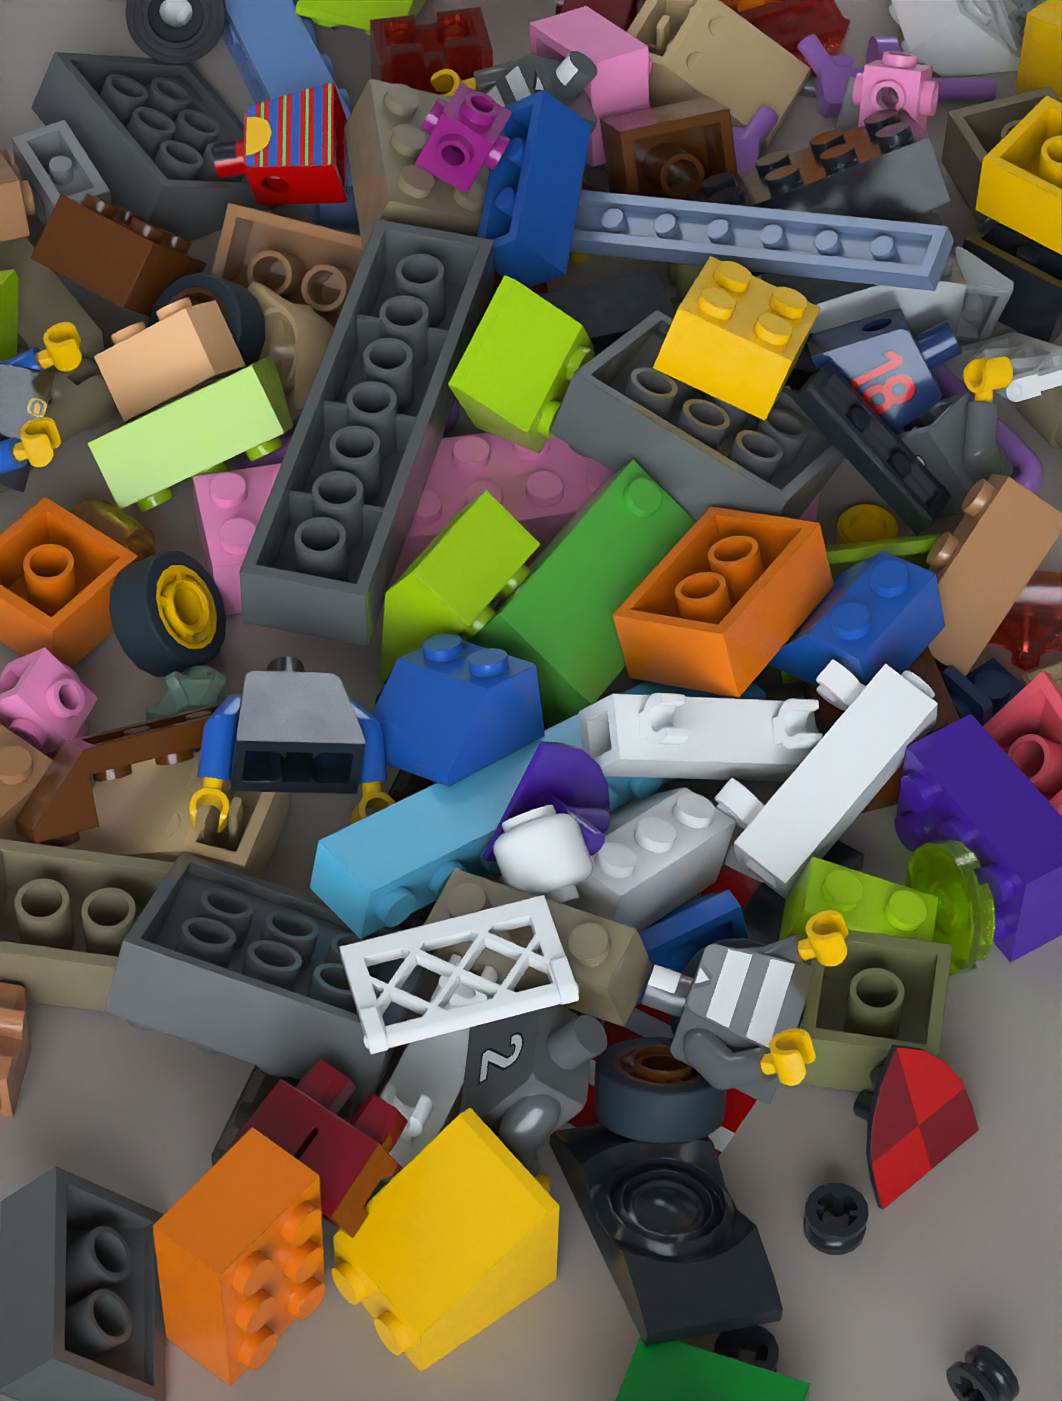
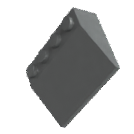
M54 52L31 109L45 126L62 120L66 121L109 188L112 205H119L145 218L146 223L158 229H165L189 242L221 230L228 203L249 206L265 211L282 206L262 205L256 202L246 174L226 178L218 177L213 158V146L217 143L243 140L244 124L191 62L169 64L153 58Z
M933 209L901 221L943 226L939 214L932 213ZM952 248L935 291L773 273L761 275L763 281L776 287L794 289L801 293L808 302L821 307L810 334L892 309H901L915 336L948 320L956 335L967 286Z
M658 310L573 374L550 433L568 443L570 448L577 454L592 458L615 473L631 460H634L696 522L711 506L799 519L845 459V456L794 402L793 397L797 393L785 386L767 419L764 421L654 369L653 366L673 321L672 318Z
M181 852L122 942L104 1012L124 1018L130 1025L138 1029L158 1030L190 1041L196 1048L204 1052L213 1054L224 1053L253 1063L265 1073L273 1076H290L301 1080L321 1059L340 1071L356 1086L348 1100L356 1099L365 1102L371 1093L375 1095L396 1047L370 1054L369 1049L365 1046L361 1021L343 966L339 947L407 929L398 926H385L360 939L320 899ZM434 950L427 951L426 953L433 955ZM399 958L368 966L369 975L388 984L405 959ZM416 965L400 990L416 996L427 969ZM391 1002L382 1015L385 1026L406 1021L410 1010Z

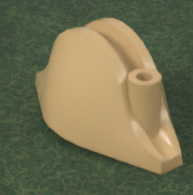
M252 282L247 290L257 298L265 317L266 339L259 361L272 356L278 370L291 420H296L303 410L334 327L322 316L315 313L312 306L291 303L266 286Z

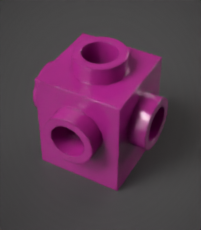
M460 82L450 101L447 103L438 97L427 115L421 129L429 133L430 136L415 165L467 194L483 165L494 171L511 139L501 134L512 112L497 104L489 95L475 91Z

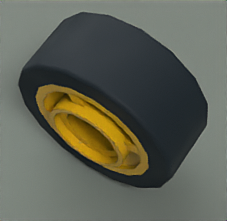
M163 551L134 562L118 573L110 590L109 612L114 633L124 653L139 669L155 677H166L175 671L182 673L189 667L205 665L218 656L225 640L226 615L223 601L211 575L196 559L181 551Z

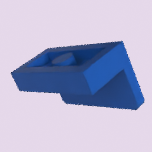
M729 889L718 895L708 893L671 911L639 932L653 968L654 965H658L678 973L683 971L684 967L700 949L721 939H748L741 906ZM649 979L635 1006L641 1004Z

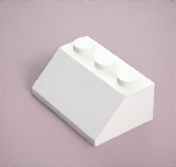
M891 0L892 4L889 6V12L895 22L901 27L905 38L901 42L902 48L905 53L917 55L918 65L933 66V71L942 78L1018 71L1021 47L1012 29L1011 21L1008 19V13L1003 0Z
M686 787L654 794L645 799H634L609 814L610 826L604 833V844L596 854L590 856L594 868L592 875L586 881L576 886L580 898L566 905L636 928L639 933L716 882L737 821L716 808L710 800L695 794ZM500 875L498 883L505 885L504 879Z

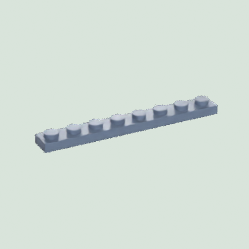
M580 190L579 206L575 217L569 252L704 266L709 257L712 256L720 261L736 262L749 271L935 291L954 239L948 226Z

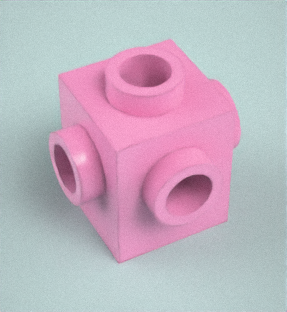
M890 51L883 52L882 60H875L865 64L864 73H857L853 87V106L860 107L858 128L864 126V119L871 114L886 109H896L897 112L906 110L926 132L927 116H934L939 97V84L936 81H931L933 66L918 65L917 55ZM893 89L897 92L898 99L894 96Z
M44 647L7 663L0 675V724L43 754H48L60 749L64 741L80 738L85 735L89 727L88 722L85 720L98 697L80 681L78 674L73 669L62 664Z

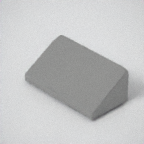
M955 246L953 251L967 284L956 334L957 340L979 342L989 339L1013 292L1014 282L969 251Z

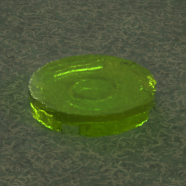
M946 839L927 842L914 851L907 866L904 886L939 897L933 942L953 945L949 975L973 971L978 968L975 967L977 966L975 964L976 961L986 959L993 944L996 924L992 892L989 889L988 883L979 885L973 870L981 868L979 860L961 842Z

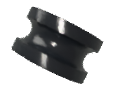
M827 1183L817 1187L808 1197L803 1219L804 1235L809 1244L818 1251L829 1255H844L854 1251L862 1243L866 1234V1223L869 1213L865 1198L854 1187L843 1183ZM829 1211L835 1217H840L846 1213L849 1216L847 1226L843 1227L836 1220L830 1221L827 1224L823 1223L824 1212Z
M756 1325L719 1333L714 1344V1353L736 1360L741 1350H750L756 1353L755 1360L751 1365L777 1372L779 1346L774 1336L765 1327Z
M975 1345L971 1347L965 1354V1362L957 1361L947 1369L946 1377L948 1384L959 1401H1012L1019 1394L1018 1380L1012 1369L1004 1359L986 1346Z

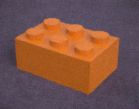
M711 506L612 615L629 678L660 683L665 686L709 692L719 696L739 698L834 587L820 523Z
M253 1127L152 1226L166 1338L229 1386L248 1368L256 1370L261 1367L273 1353L278 1337L296 1318L300 1321L308 1318L319 1306L325 1295L320 1177Z

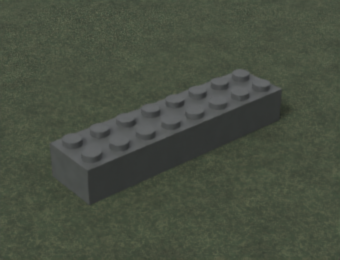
M376 220L239 571L243 623L368 647L385 599V592L389 588L456 400V396L448 383L483 317V306L490 304L494 293V240L385 220Z

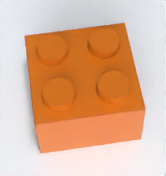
M44 497L0 534V642L21 656L28 655L45 647L62 664L73 668L114 631L109 612L110 590L118 573L134 562L139 561L138 555L47 497Z

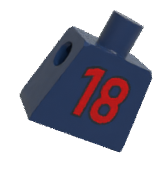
M892 309L812 334L807 338L810 355L816 368H820L827 361L832 363L894 433L925 413L943 398L932 368L963 353L948 320L915 336L901 309Z

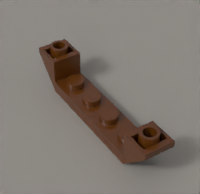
M223 702L64 741L15 820L17 834L35 843L40 842L43 845L57 847L68 846L80 841L79 832L99 827L89 775H93L94 781H108L132 774L131 764L155 759L156 765H172L193 759V749L201 747L205 722Z

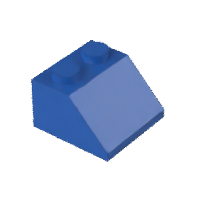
M884 551L841 572L833 580L834 587L768 664L817 687L820 684L816 682V678L832 659L849 670L865 687L885 664L901 675L945 627L936 574Z
M439 634L429 637L423 642L422 647L398 658L371 714L378 720L382 728L387 765L448 787L545 736L536 664L509 656L502 649H487L462 641L461 637L455 634Z

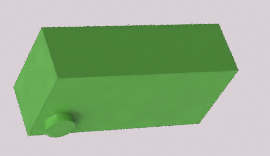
M631 460L593 492L530 565L531 573L510 595L498 602L493 608L496 611L494 616L472 638H467L466 642L487 649H502L509 656L536 664L543 721L550 728L579 714L578 711L594 704L626 665L612 615L692 528L696 521L634 460Z

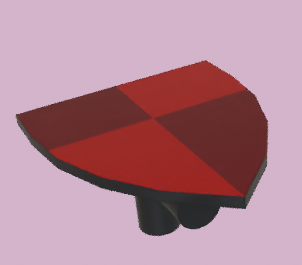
M892 1045L884 1065L875 1067L870 1073L874 1094L864 1091L858 1095L854 1102L853 1109L855 1115L868 1121L866 1156L876 1202L882 1210L979 1131L973 1106L962 1080L946 1062L920 1048Z

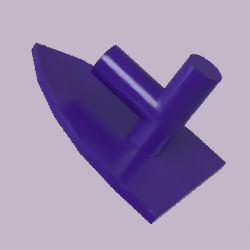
M540 741L482 859L488 862H497L493 846L495 841L505 833L502 826L503 822L522 813L547 805H553L556 814L564 813L575 817L590 856L596 854L602 848L605 841L604 833L610 826V816L607 812L610 810L608 783L600 765L581 748L564 743Z

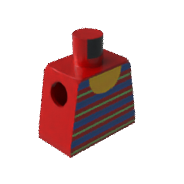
M334 82L250 105L244 111V139L217 143L213 146V158L218 177L226 178L246 174L256 202L262 205L346 203L347 145L344 127L347 124V118Z

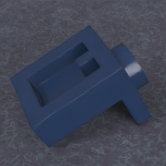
M994 658L977 667L966 676L954 666H949L940 672L959 718L962 719L972 714L981 726H984L1025 687Z

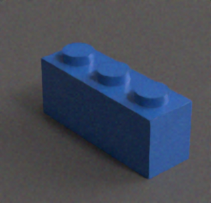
M545 90L504 106L512 114L501 134L511 140L494 171L491 169L489 171L477 235L480 238L494 240V271L502 277L506 275L517 280L527 288L566 274L592 127L590 123Z

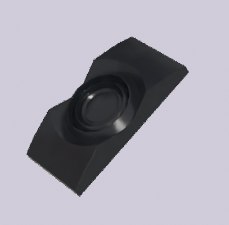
M601 1123L557 1130L550 1134L549 1145L645 1347L781 1321L783 1306L758 1228L734 1204L724 1182L714 1143L708 1136L685 1143L658 1144L636 1141L615 1134Z

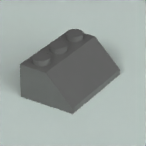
M57 1166L1 1201L0 1394L17 1401H165V1326L152 1227L164 1214Z

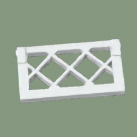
M1017 332L961 346L962 354L944 362L964 382V368L970 361L983 357H1008L1013 368L1011 384L1007 388L993 390V392L1013 402L1039 396L1041 391L1062 385V347Z
M544 895L339 947L343 966L361 1021L364 1044L369 1049L370 1054L546 1007L579 1001V986L574 980ZM531 925L534 937L525 949L494 934ZM470 940L473 941L457 966L426 953L427 951ZM485 947L517 961L501 986L469 972ZM399 958L405 959L388 984L369 975L368 966ZM416 965L449 978L432 1003L400 990ZM529 966L548 974L551 984L520 992L513 991ZM460 984L492 998L450 1010L444 1009ZM394 1002L423 1015V1017L385 1026L382 1015L390 1003Z

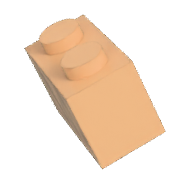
M189 297L173 302L156 311L160 320L158 323L146 328L142 321L112 334L111 339L114 346L94 356L124 422L139 418L246 366L216 300L195 306L192 305Z

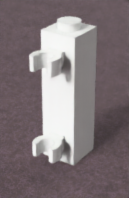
M832 659L816 678V682L820 684L816 692L829 703L845 712L773 797L764 805L746 787L733 778L715 796V800L719 802L716 808L736 820L737 826L745 829L733 842L735 860L784 899L788 896L811 858L822 859L901 766L905 760L906 747L924 738L936 724L938 703L933 700L935 693L926 682L914 673L905 670L900 675L885 664L865 687L849 670Z
M654 693L652 695L611 694L578 711L583 751L600 765L604 776L715 780H730L733 778L735 780L786 781L823 738V734L819 733L815 724L814 711L819 708V702L815 699L791 698L786 701L685 697L684 694Z
M452 954L448 962L457 966L461 961V956ZM486 965L480 977L496 983L498 975L495 968ZM440 976L439 983L429 1003L434 1001L449 978ZM460 984L444 1009L450 1010L492 998ZM470 1027L408 1043L389 1082L384 1086L379 1096L399 1110L408 1120L396 1145L389 1153L400 1167L391 1177H382L370 1195L372 1198L460 1114Z

